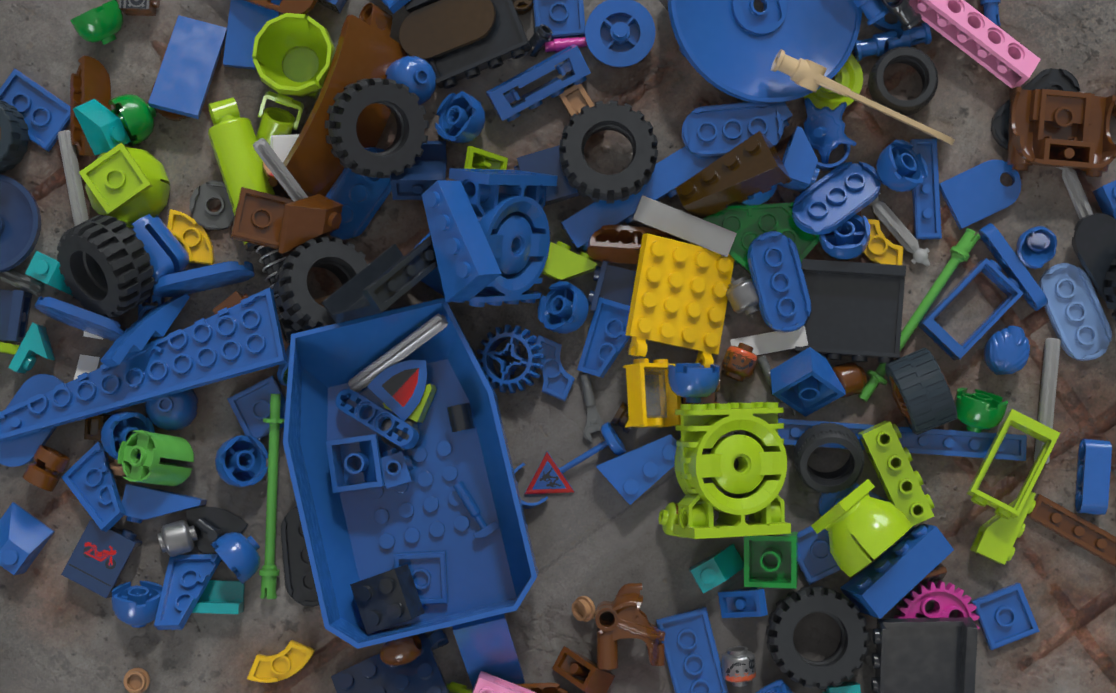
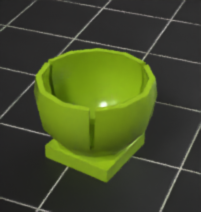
M285 13L267 21L256 35L252 53L253 64L261 81L277 93L298 97L307 95L317 99L329 72L335 54V46L327 29L306 14Z
M120 143L110 151L100 154L93 163L79 172L86 182L85 189L94 211L99 215L115 217L117 220L126 223V227H133L132 223L148 214L155 218L156 214L159 215L167 206L171 188L163 164L146 150L126 147L123 143Z
M869 479L811 525L817 534L824 529L828 531L830 553L839 568L849 577L871 563V557L875 560L912 527L905 514L891 502L869 496L868 493L875 487Z

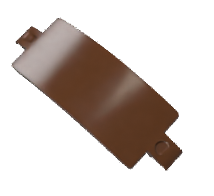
M368 3L362 8L359 18L354 15H347L319 97L301 133L283 162L308 197L317 194L326 196L345 169L340 164V159L334 157L330 150L333 147L327 143L325 137L329 135L328 128H325V120L329 121L330 114L327 113L329 105H334L335 101L333 98L337 93H342L344 87L354 84L358 80L371 78L386 79V70L391 63L407 56V52L403 49L402 45L390 38L392 15L373 3ZM379 103L370 104L360 113L356 124V133L363 148L376 147L391 113V110L386 105ZM283 190L280 197L291 199L287 192Z

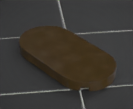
M491 0L437 1L411 12L403 20L399 30L400 43L403 49L411 56H417L424 60L437 58L485 38L495 23L496 10Z

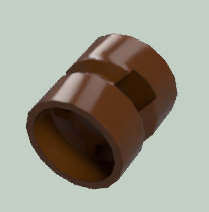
M39 445L33 456L35 463L28 465L22 477L41 489L53 492L60 480L58 473L64 472L70 458L53 448Z

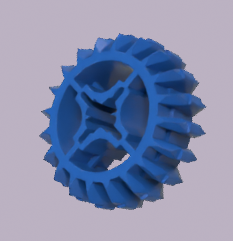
M507 324L504 327V331L501 327H496V335L492 332L487 333L490 339L489 342L486 340L481 341L485 349L477 350L478 354L483 355V358L478 360L480 364H483L484 367L482 368L485 374L487 373L486 376L489 382H491L493 389L499 387L502 393H505L507 389L510 393H516L517 388L520 391H525V383L529 386L534 385L531 377H540V374L536 372V368H544L543 364L538 363V359H544L545 355L537 354V351L541 350L543 346L542 344L533 345L538 337L535 335L529 337V329H524L521 332L522 329L519 325H515L512 329L511 325ZM510 339V343H507L503 351H495L500 343ZM519 340L527 349L528 359L523 358L520 354L521 346H519ZM509 355L515 357L514 359L520 360V362L514 361L511 363L501 358V356L507 357ZM493 359L500 363L502 377L496 372ZM518 367H526L519 377L510 380L511 375H514Z

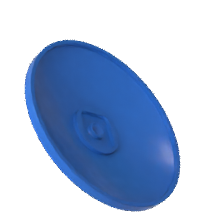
M668 0L671 26L675 38L689 63L707 82L717 89L740 100L753 103H783L804 97L813 92L795 84L794 81L790 80L789 75L780 71H771L773 61L781 49L785 51L786 55L797 60L800 58L807 59L827 68L824 76L832 79L849 58L857 41L862 19V10L860 7H856L853 0H760L764 6L762 12L755 10L753 6L754 0Z

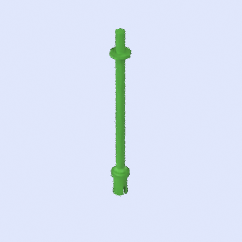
M967 228L957 245L952 246L950 249V260L901 332L900 352L959 263L968 261L970 258V251L981 238L978 233L974 235L976 233L974 230ZM880 363L875 371L868 370L866 372L871 378L858 396L864 402L868 401L879 383L882 385L888 383L884 378L886 364Z
M270 394V418H263V422L269 423L265 562L262 569H259V575L261 576V599H265V597L267 599L277 598V576L280 575V570L275 565L279 434L280 424H283L285 420L280 418L281 394Z

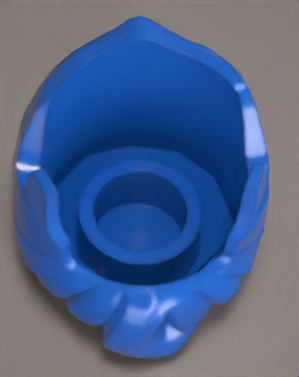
M1008 326V328L994 333L986 342L984 361L994 374H1012L1021 370L1026 365L1029 358L1030 345L1024 330L1018 326Z

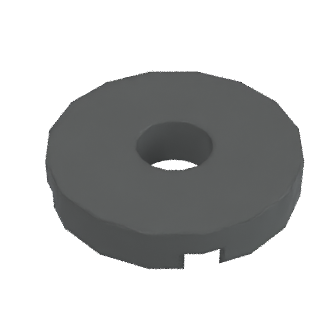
M211 180L194 190L190 198L189 209L198 225L208 230L220 231L229 228L233 224L235 216L224 182ZM214 199L221 201V208L217 212L209 210V204Z

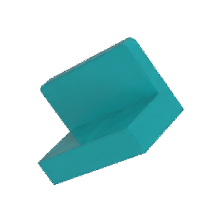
M210 580L192 613L240 614L244 612L245 583L242 584L240 581Z

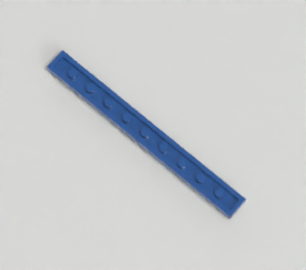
M778 418V423H784V429H778V435L784 439V445H796L799 437L808 428H812V426L817 424L820 425V423L829 422ZM830 422L850 429L857 436L862 450H865L858 433L874 425ZM898 427L902 438H899V441L903 448L906 447L910 453L985 458L997 434L931 429L916 435L910 427ZM1006 434L993 459L1026 461L1027 435ZM827 443L819 446L847 449L843 445L836 443Z

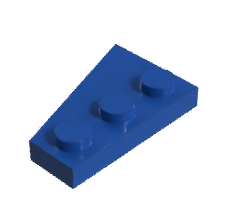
M599 297L577 368L578 371L601 378L605 376L630 336L625 335L630 306Z
M97 442L61 478L102 531L107 532L125 515V511L112 470L110 469L106 451L102 443Z
M218 554L170 556L154 622L157 630H182L222 560Z

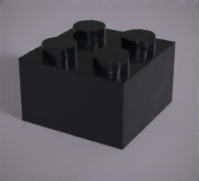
M408 564L350 584L367 634L411 620L425 613Z

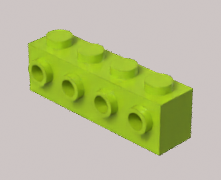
M885 420L859 432L858 436L889 502L905 514L912 526L934 517L931 510L935 508L933 501L928 494L924 495L921 485L924 484L919 472L917 470L913 471L910 465L913 459L909 450L906 447L903 448L899 441V438H902L897 425Z

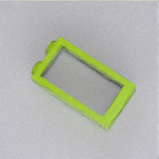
M1011 409L1002 422L966 494L972 497V502L982 507H985L987 504L995 508V513L1005 519L1018 517L1060 433ZM1010 426L1044 442L1012 507L978 490Z

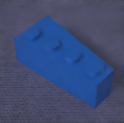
M437 180L422 194L445 300L446 302L469 301L502 273L461 181Z
M921 524L915 527L910 535L845 583L840 589L850 601L858 606L861 613L881 619L954 549L936 526Z

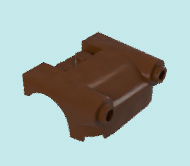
M1021 87L1010 89L1007 164L1012 165V170L1028 171V166H1033L1034 164L1081 169V171L1086 172L1087 177H1102V173L1108 171L1109 164L1116 158V144L1112 142L1110 136V117L1116 102V95L1101 97L1095 96L1092 93L1050 89L1024 90Z

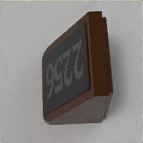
M940 563L919 583L924 585L928 581L935 582L943 579L947 573L946 567Z

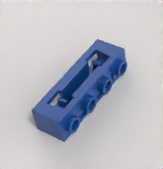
M573 44L486 91V94L499 119L502 121L506 119L509 122L518 118L521 115L520 111L528 107L529 110L540 106L543 103L542 99L549 95L551 98H554L565 91L564 87L587 80L586 75L591 72L578 46ZM564 60H567V61L564 62L563 64L557 65V64H559L560 62H562V61H564ZM555 65H557L556 69L559 75L562 74L563 76L567 72H571L562 78L556 77L521 96L522 99L517 91L511 90L514 87H519L520 89L555 70ZM521 99L520 101L510 105V103H512L513 101Z

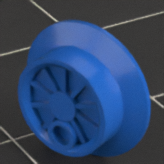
M606 0L591 12L585 26V39L590 52L600 62L618 68L629 67L643 60L651 51L656 34L652 16L643 5L634 0Z

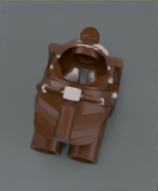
M627 583L620 588L614 601H603L597 605L595 621L597 625L598 669L611 670L618 668V640L625 638L643 640L647 645L651 665H665V646L662 643L665 638V631L659 630L655 625L651 624L648 621L647 615L640 610V606L643 603V596L640 594L642 583ZM608 611L614 616L610 620H603L600 615Z

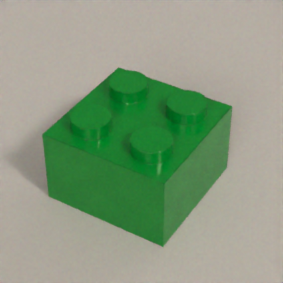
M798 532L744 536V587L797 589Z

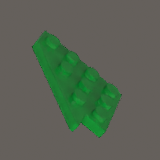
M794 203L727 206L726 209L703 219L737 233L729 255L750 275L747 261L748 249L752 241L761 234L776 231L790 238L797 247L800 261L819 242V235L806 233L795 224L792 217Z

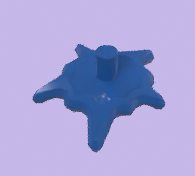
M809 98L805 99L807 118L803 122V131L812 149L818 150L823 164H828L831 151L839 144L856 146L857 143L848 138L844 133L845 123L842 120V115L847 106L846 102L841 103L834 110H831L829 107L817 109Z

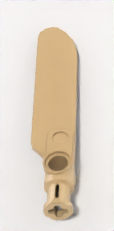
M782 49L773 61L771 71H780L789 75L790 80L803 88L816 93L818 87L821 86L844 97H849L950 145H953L955 139L859 95L851 91L850 88L825 77L824 74L827 68L813 61L802 58L797 60L786 55Z

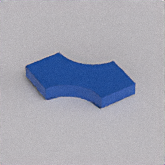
M538 335L535 344H542L543 348L537 351V354L545 355L544 359H538V363L544 365V368L541 369L544 378L542 392L565 402L575 378L568 374L561 364L560 352L562 345Z

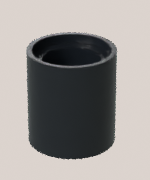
M470 403L447 407L452 432L475 428Z

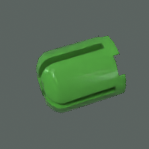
M135 430L133 432L136 433L131 435L127 441L121 442L117 462L122 464L123 472L127 476L123 478L130 482L178 486L191 475L193 468L160 461V458L194 462L195 454L190 443L182 437ZM138 453H141V458H137Z

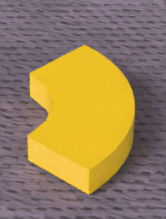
M170 209L167 227L183 243L186 251L189 253V263L213 265L215 261L214 249L205 229L187 214Z
M867 219L870 224V240L863 254L875 264L902 265L903 246L893 244L885 238L880 229L879 220Z
M291 640L287 647L278 654L270 656L257 654L247 679L260 683H272L286 679L300 671L309 662L315 649Z

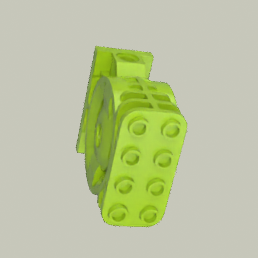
M778 402L680 404V409H675V415H680L681 425H675V430L681 431V438L679 441H676L675 473L678 483L685 494L684 498L678 503V524H673L675 535L692 539L791 534V523L785 522L784 500L778 495L784 484L787 472V455L784 439L778 435V429H784V423H778V413H784V407H778ZM735 430L747 431L752 436L751 438L747 435L732 434L727 435L723 438L721 437L726 433ZM712 448L710 453L702 454L703 449ZM737 458L739 465L738 468L735 470L734 461ZM711 477L714 483H704L702 478ZM715 485L728 493H746V495L742 498H731L721 493ZM713 511L719 512V518L716 522H714ZM749 514V520H745V515Z

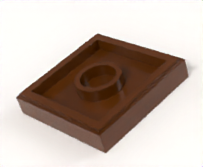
M241 187L230 238L279 250L285 204L292 202V199Z

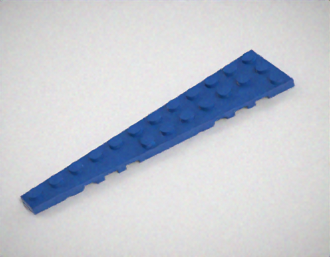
M269 287L241 300V303L231 308L226 307L217 311L218 314L194 322L195 324L183 330L178 329L166 337L146 344L142 351L127 353L120 365L107 367L104 364L100 365L99 369L90 373L85 372L77 376L78 378L73 381L61 383L47 393L35 395L25 402H20L1 411L0 442L287 363L273 290Z

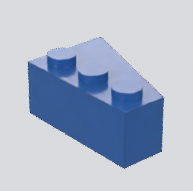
M671 434L601 463L596 468L626 502L631 505L675 466L677 440Z

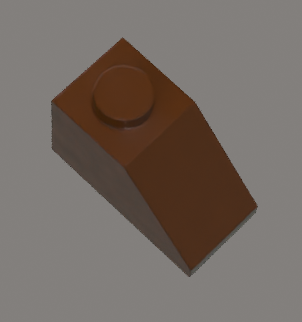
M565 646L552 667L558 674L587 693H607L615 678V675L609 671L598 669L597 663Z

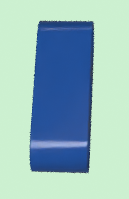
M1082 439L1080 441L1075 509L1078 513L1105 515L1107 512L1112 457L1110 441Z

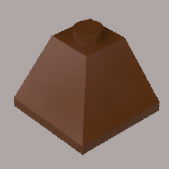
M320 194L285 204L278 252L283 254L295 250L308 240L326 237L339 229L343 205Z

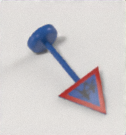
M609 422L604 423L601 426V433L605 441L558 468L548 451H546L524 494L575 492L563 475L564 472L607 446L616 455L620 456L626 453V448L616 430Z

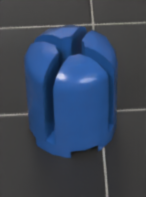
M148 214L131 224L134 227L132 230L136 233V237L142 240L146 253L150 255V264L154 268V274L152 275L155 278L154 282L158 283V279L162 276L186 270L190 259L189 253L157 214L155 218Z

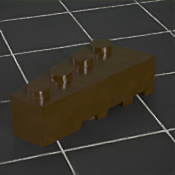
M758 131L675 188L683 207L693 216L702 219L726 209L730 203L735 201L741 203L748 200V196L759 191L765 193L772 190L773 185L781 182L784 185L792 180L774 145L761 131Z

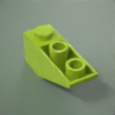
M1030 493L1018 517L1005 519L996 514L979 528L970 551L999 564L1005 565L1006 561H1010L1015 552L1013 545L1016 538H1020L1024 532L1025 524L1023 522L1027 514H1030L1035 507L1036 501L1034 497L1036 494ZM1014 500L1013 502H1011V503L1009 504V506L1012 507L1013 504H1014V502H1015V500Z

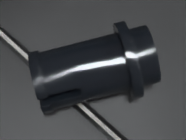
M541 24L534 28V34L529 40L531 48L534 47L530 56L537 57L545 43L552 40L551 35L553 32L548 26Z

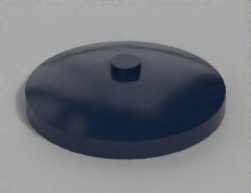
M0 175V273H3L21 264L34 250L41 232V215L36 200L23 185L10 177Z

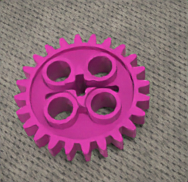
M941 580L938 581L937 586H935L934 582L928 581L927 588L919 583L918 592L911 590L909 592L910 598H902L906 603L905 606L896 607L902 614L894 616V619L917 618L916 614L920 613L929 618H949L950 612L957 609L958 615L956 618L971 617L973 621L979 619L978 615L971 613L977 608L974 604H968L972 598L968 595L962 596L964 590L959 587L955 590V585L950 582L945 587V583ZM930 600H933V609L931 611L926 612V603Z

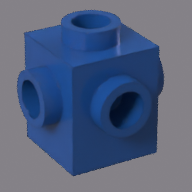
M396 448L381 452L383 457L380 459L386 489L412 481L410 470H413L414 467L410 455L405 456L403 451L397 452ZM394 462L398 465L397 472L391 471V463Z

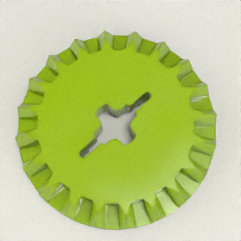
M850 54L844 66L835 75L834 81L860 94L863 85V72L857 59ZM823 87L819 88L816 93L812 92L804 96V100L809 98L814 106L819 109L829 107L831 110H834L843 102H846L847 106L854 102L849 97H844Z

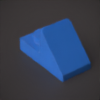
M751 587L718 592L722 618L762 617L768 615L764 589Z

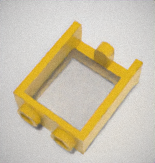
M648 358L634 359V364L624 365L623 368H626L629 415L625 428H664L681 425L680 415H675V409H680L681 396L676 395L672 391L668 380V365L675 366V364H668V359L653 360V363H649Z

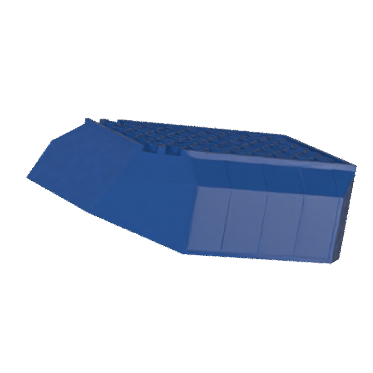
M445 297L291 334L283 446L324 627L357 649L516 611L539 573L507 444L508 441L501 419L497 395ZM443 314L448 321L447 327L400 361L427 360L428 377L426 385L433 384L437 389L423 423L416 422L420 431L417 444L411 449H397V452L403 451L405 456L410 455L414 467L413 470H410L412 481L386 489L384 483V486L333 493L326 441L377 434L380 458L383 457L381 452L394 448L384 443L380 434L341 411L336 405L337 395L344 389H350L348 382L351 378L435 315ZM367 386L361 391L356 392L389 413L394 414L393 411L384 408V402ZM349 398L345 402L354 408L357 406V403ZM470 403L475 428L452 432L447 407ZM367 407L363 411V419H368L372 415V407ZM394 462L390 465L391 471H398V465ZM460 481L463 482L479 508L480 516L485 524L488 525L496 521L499 526L497 530L483 538L474 537L473 534L481 528L475 518L471 517L453 487ZM446 551L448 604L422 605L424 614L367 634L350 584L394 569V553Z

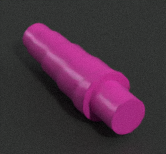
M585 37L559 38L546 42L544 49L545 53L552 51L558 53L573 44L581 48L587 46Z

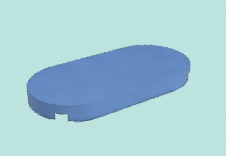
M1060 263L1050 267L1041 276L1039 287L1048 299V304L1044 308L1057 338L1061 341L1062 349L1076 360L1088 361L1099 358L1108 349L1107 347L1112 338V330L1089 276L1080 267L1069 263Z

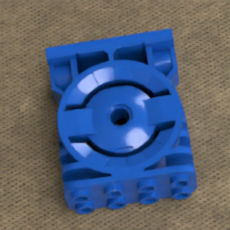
M450 168L449 179L461 181L502 273L470 299L469 305L485 307L486 303L488 305L501 306L502 301L506 304H519V300L524 303H536V299L541 298V292L529 290V288L534 284L543 282V277H540L546 264L550 246L549 224L542 208L545 206L547 186H557L558 176L522 170ZM455 301V302H457V303H464L465 301Z

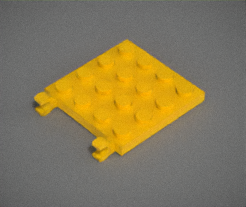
M648 233L643 234L625 334L632 337L629 355L646 357V340L698 351L695 363H701V365H704V368H710V364H714L712 354H719L728 301L726 292L730 289L728 285L731 283L734 259L729 254L728 257H725L704 247Z

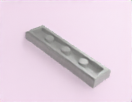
M643 195L632 220L697 246L704 247L725 257H728L737 234Z

